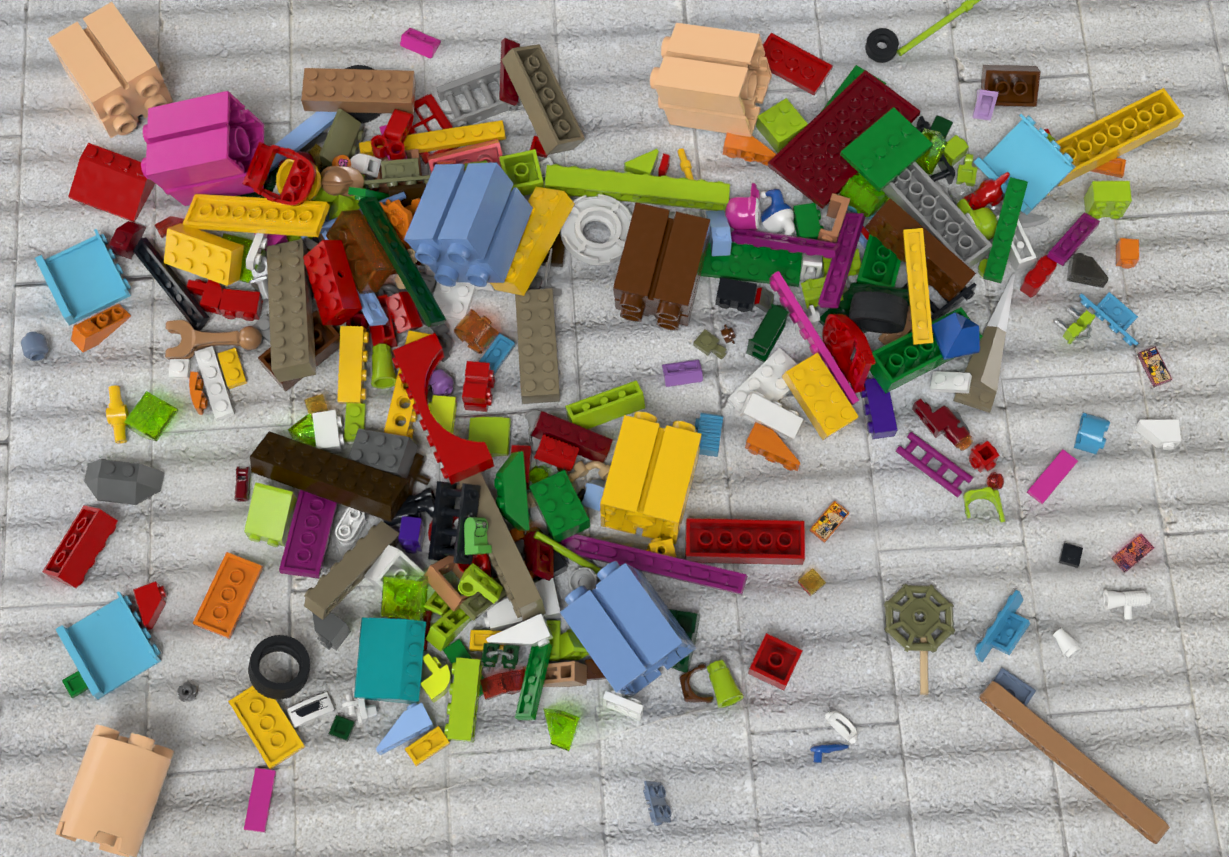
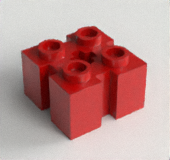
M467 361L462 393L465 410L488 412V406H492L493 395H491V388H494L495 377H493L494 370H491L490 363Z

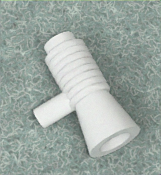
M1104 590L1103 592L1105 610L1123 606L1124 619H1132V607H1145L1146 604L1151 602L1150 594L1145 591H1123L1121 593Z

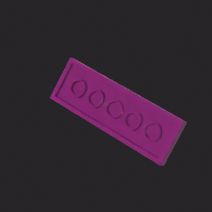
M302 490L299 491L279 568L281 574L320 578L338 503Z

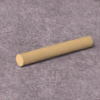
M920 638V643H927L926 638ZM920 651L921 695H928V651Z

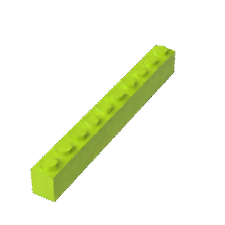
M558 164L547 165L545 188L565 191L568 196L582 197L586 195V197H597L598 194L610 196L618 201L713 211H725L726 205L729 202L730 184L721 181L707 182L703 179L689 180L688 178L652 176L651 174L639 175L632 172L620 173L614 170L601 171L595 168L563 167Z

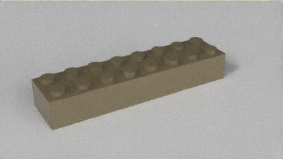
M303 239L267 246L272 372L278 382L316 375L312 289L303 259L309 250Z
M481 472L459 481V485L456 487L461 490L463 483L481 486L477 517H484L488 522L487 541L488 545L492 547V553H488L489 559L497 572L501 585L505 589L509 602L512 603L517 618L521 617L523 621H526L539 614H546L542 598Z

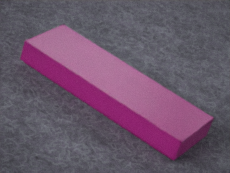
M1062 449L1027 493L1043 504L1076 465L1078 460Z
M255 768L244 830L265 833L277 771Z

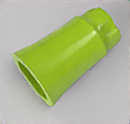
M387 344L373 346L371 385L379 389L391 388L395 386L397 379L391 348Z
M724 660L712 662L707 666L718 708L728 707L744 698Z

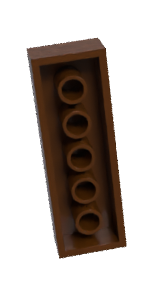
M891 198L865 226L872 236L878 238L884 247L894 252L897 258L905 263L903 230L923 228L928 285L935 288L940 296L949 302L976 274Z

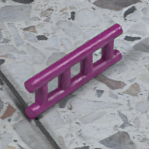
M910 432L907 438L911 442L905 449L899 446L895 452L958 498L962 493L958 489L962 482L965 480L970 483L974 477L916 434ZM917 446L927 452L921 460L911 454ZM933 457L942 463L936 472L927 466ZM948 469L958 475L952 484L942 477Z

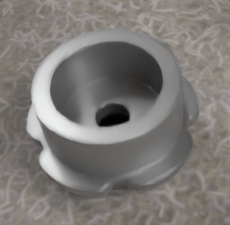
M190 682L183 683L177 689L178 698L183 702H190L196 697L197 688Z

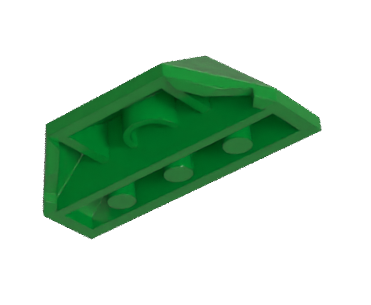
M523 451L514 452L496 473V478L494 479L498 495L496 505L501 515L517 530L525 531L530 530L524 455Z

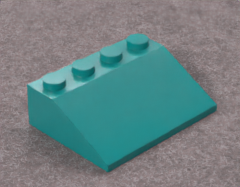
M361 618L354 698L403 704L419 702L426 622L409 619Z

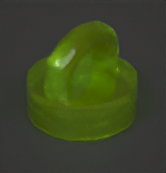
M535 466L530 471V481L533 484L549 477L548 469L543 466Z

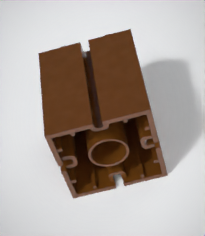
M636 202L613 287L615 308L621 310L620 317L626 320L641 322L643 316L649 317L650 314L658 319L657 326L676 331L679 329L680 324L689 325L709 246L710 219L677 211L675 218L672 219L669 218L670 210Z

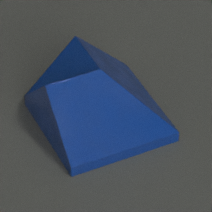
M953 313L932 325V331L944 360L980 352L979 325L968 318Z

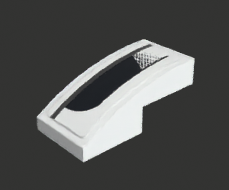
M326 692L288 708L287 712L293 727L297 728L313 722L314 719L333 713L334 708Z

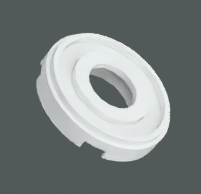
M598 194L597 197H586L585 195L574 200L573 203L575 205L560 230L561 239L566 249L578 260L591 265H608L620 260L632 218L628 209L621 202L607 195ZM592 221L605 224L610 231L609 240L603 244L587 240L583 235L584 226Z

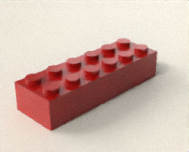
M686 518L685 560L696 563L803 565L805 560V521Z

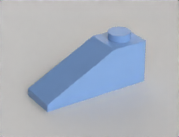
M706 211V218L710 219L709 241L711 255H730L732 239L725 211Z
M413 703L407 707V710L402 713L377 746L376 750L379 755L434 728L423 704Z

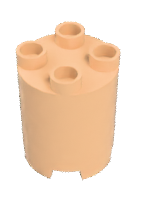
M96 725L55 834L74 842L76 839H81L91 843H99V850L116 855L137 857L174 751L154 744L155 740L134 733H131L130 738L119 736L120 732L117 730Z

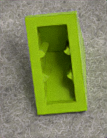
M658 149L625 162L624 172L653 175L658 162Z

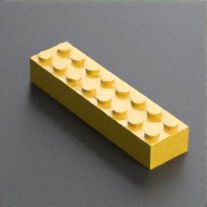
M1162 88L1056 141L1061 146L1059 151L1063 155L1068 153L1074 159L1072 163L1076 166L1058 186L1178 127L1185 115L1167 91Z

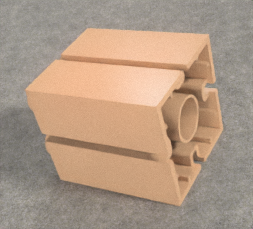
M110 2L83 18L87 25L86 29H82L79 23L76 22L49 37L48 40L68 77L110 138H113L118 134L127 135L136 128L137 123L140 122L138 119L139 115L142 114L144 118L148 117V108L170 104L173 100L156 63L113 2Z
M676 23L671 37L665 36L661 46L663 60L661 66L654 67L650 76V86L652 89H656L658 106L660 109H664L669 124L751 137L761 110L755 103L763 104L772 77L767 57H762L765 56V51L760 34Z

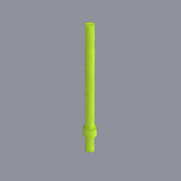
M965 0L956 10L899 48L897 54L902 56L962 13L970 11L981 0Z

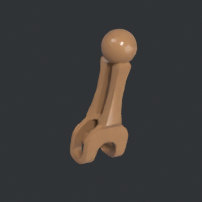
M185 320L167 321V331L172 334H180L182 339L177 347L168 348L165 351V358L168 360L191 359L195 355V351L210 346L233 345L241 346L246 350H254L260 346L262 335L253 326H246L240 331L210 333L195 330Z

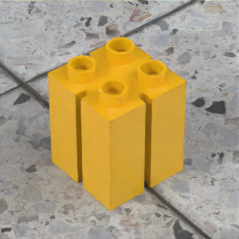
M635 412L634 417L624 415L600 502L601 526L634 535L637 528H642V537L650 539L662 538L663 540L672 538L673 544L676 545L699 458L702 434L696 433L695 426L684 421H674L672 426L666 425V428L659 427L660 424L657 423V417L650 413Z

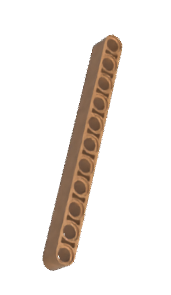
M991 681L981 693L979 698L985 705L1146 839L1154 844H1158L1170 828L1163 819L1001 685Z

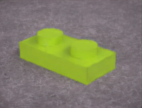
M346 403L345 442H354L358 428L365 429V403Z

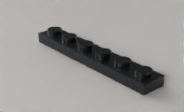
M146 237L141 238L133 252L192 327L197 331L202 330L210 317L169 265L164 263V259Z

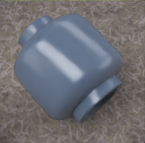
M29 332L22 338L21 347L23 354L31 361L42 360L48 353V345L44 335L37 332Z

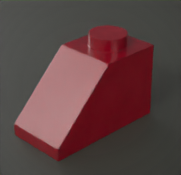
M130 221L118 227L109 243L113 253L132 259L134 255L133 250L142 238L146 227Z

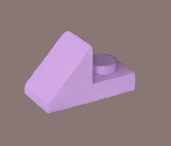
M977 90L973 118L991 121L998 92Z

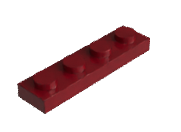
M504 38L501 41V59L512 48L520 47V44ZM500 60L499 100L515 106L519 103V96L502 60Z

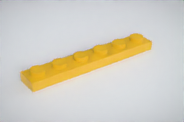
M923 228L903 230L913 345L933 343Z

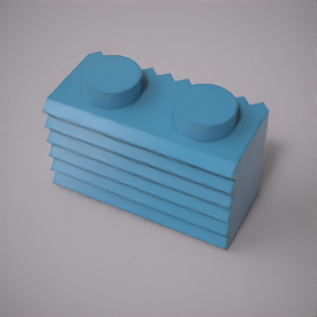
M701 413L700 418H696L695 428L698 430V433L702 434L699 455L718 456L723 416Z

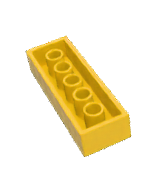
M542 187L534 189L528 200L533 209L504 283H490L495 290L525 295L575 205L565 191Z

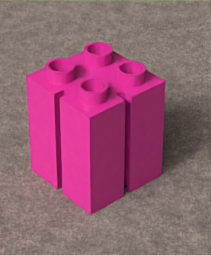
M229 91L148 108V124H145L142 130L144 140L147 143L146 157L141 161V168L144 176L160 186L167 195H171L184 206H189L195 194L238 196L254 192L253 188L242 183L258 143H264V123L251 111L245 110V106Z

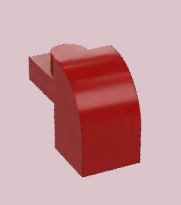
M199 279L195 281L188 280L187 288L189 292L202 296L200 305L203 310L222 315L219 310L223 291L220 284L208 279L207 284Z

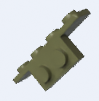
M418 158L381 161L382 179L365 180L364 185H368V188H379V184H387V187L398 186V183L401 182L411 185L417 184L416 181H424L427 184L431 175H419Z

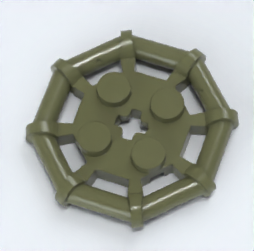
M903 584L902 588L884 603L886 628L884 630L906 652H936L937 648L950 635L955 633L953 626L954 605L943 597L932 584L930 586ZM912 593H926L925 597L917 598L913 597ZM906 596L908 601L902 606L898 605L897 603ZM931 596L941 605L940 607H937L930 600ZM893 611L899 612V622L894 623ZM941 612H945V624L940 623L939 615ZM916 613L924 615L923 622L915 620ZM902 628L910 636L908 640L897 629ZM937 628L942 630L943 632L934 640L931 634ZM914 638H926L927 643L912 642L914 641Z

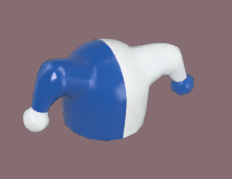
M779 189L762 191L760 193L761 198L765 199L768 196L772 198L771 205L761 214L763 225L770 233L780 234L785 230L784 235L791 236L795 232L793 209L784 203L782 192Z

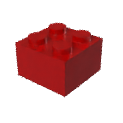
M766 633L748 674L784 691L803 650Z

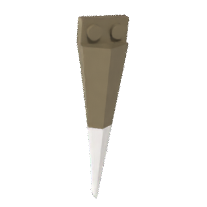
M1014 274L1011 276L982 335L980 352L972 355L964 372L972 375L969 393H955L953 400L988 413L992 409L998 389L1015 278Z

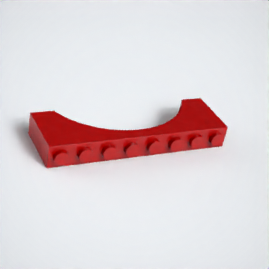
M430 334L394 349L395 357L392 358L395 368H400L401 370L399 377L402 384L406 383L408 386L405 390L409 400L413 399L415 402L412 406L416 416L421 415L422 420H419L423 431H428L427 441L430 447L434 446L436 452H433L437 463L441 462L443 468L440 470L444 479L448 478L452 485L494 467L492 456L485 442L469 441L453 435L436 421L429 410L427 399L429 381L435 368L445 357L436 334Z

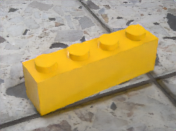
M340 326L337 402L340 404H362L363 400H366L367 390L364 388V381H367V369H364V365L368 361V351L365 350V343L369 342V332H366L363 326Z

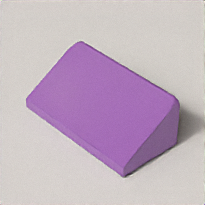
M699 360L662 365L666 387L703 381Z

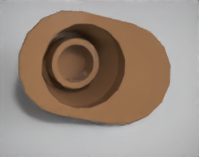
M329 166L320 174L322 189L333 196H353L348 194L349 187L363 188V176L360 171L353 167Z

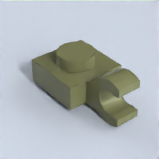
M705 329L693 342V346L707 356L712 352L722 360L727 354L725 353L727 349L718 345L720 340Z

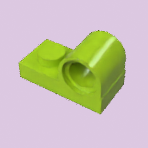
M474 563L464 571L458 584V590L461 594L472 596L480 592L493 604L499 600L503 589L501 585Z

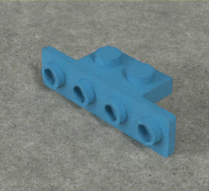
M1109 292L1097 306L1082 293L1079 295L1082 298L1080 302L1087 309L1092 307L1096 310L1095 316L1101 321L1106 319L1110 323L1108 327L1116 334L1120 331L1125 336L1123 340L1130 346L1133 344L1138 346L1140 344L1126 332L1138 316Z
M1015 590L1013 595L1008 597L1005 607L997 614L996 621L987 629L986 636L982 642L977 644L975 655L979 662L983 663L992 648L1010 656L1029 627L1030 622L1028 619L1015 614L1023 602L1020 591Z

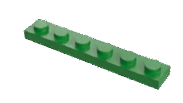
M1009 178L992 241V248L983 275L985 280L997 283L1002 282L1028 181Z

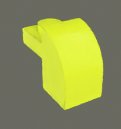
M428 653L423 657V662L432 675L421 682V686L431 701L435 703L449 691L452 677L447 664L440 669L439 667L442 665L435 656L431 658Z

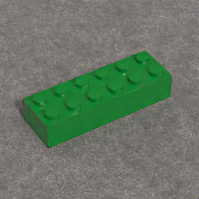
M960 307L932 321V325L953 313L960 314L968 318L969 320L971 319L965 313L963 308ZM912 332L873 351L875 364L871 365L869 371L886 394L954 358L943 359L934 333L933 343L913 345ZM979 332V339L981 340L983 336Z

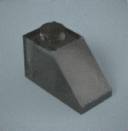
M1074 253L1069 261L1067 281L1104 288L1108 281V276L1093 257L1083 253Z

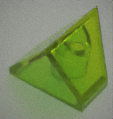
M307 414L291 426L288 431L293 440L316 447L313 417L311 414Z
M543 708L551 739L550 744L569 751L580 725V717L562 710Z

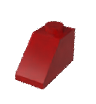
M156 581L133 589L143 624L148 630L153 629L166 605L164 599L167 597L166 591Z

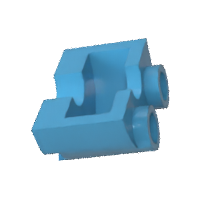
M1083 412L1074 448L1097 454L1099 448H1104L1106 438L1103 436L1104 432L1108 431L1110 421Z

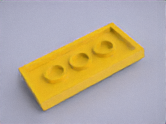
M251 686L228 701L270 770L305 748V745L277 700L264 697Z

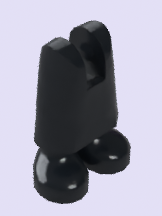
M429 487L417 495L412 494L408 496L393 520L389 522L383 519V522L388 526L401 524L402 516L421 518L420 512H427L433 518L435 495L432 488Z

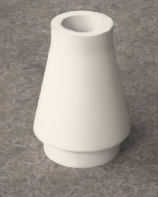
M1063 628L1053 634L1063 655L1067 656L1068 659L1073 658L1082 650L1079 647L1080 644L1067 634Z

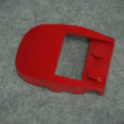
M259 142L242 184L253 188L254 192L272 202L300 206L305 202L312 189L316 177V167L311 161L292 149L277 145L268 146L263 142ZM276 153L294 160L280 195L263 188Z
M830 314L826 318L823 327V343L831 356L834 357L836 364L845 375L848 383H851L854 393L865 391L864 383L871 365L875 364L867 338L861 329L846 315ZM855 347L856 353L853 361H851L850 358Z

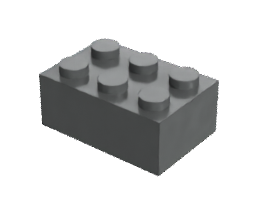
M358 428L348 459L407 479L418 445L410 437Z

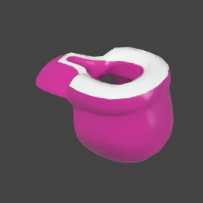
M752 183L750 197L731 198L726 205L725 216L731 228L759 229L762 212L759 206L760 192L755 183Z

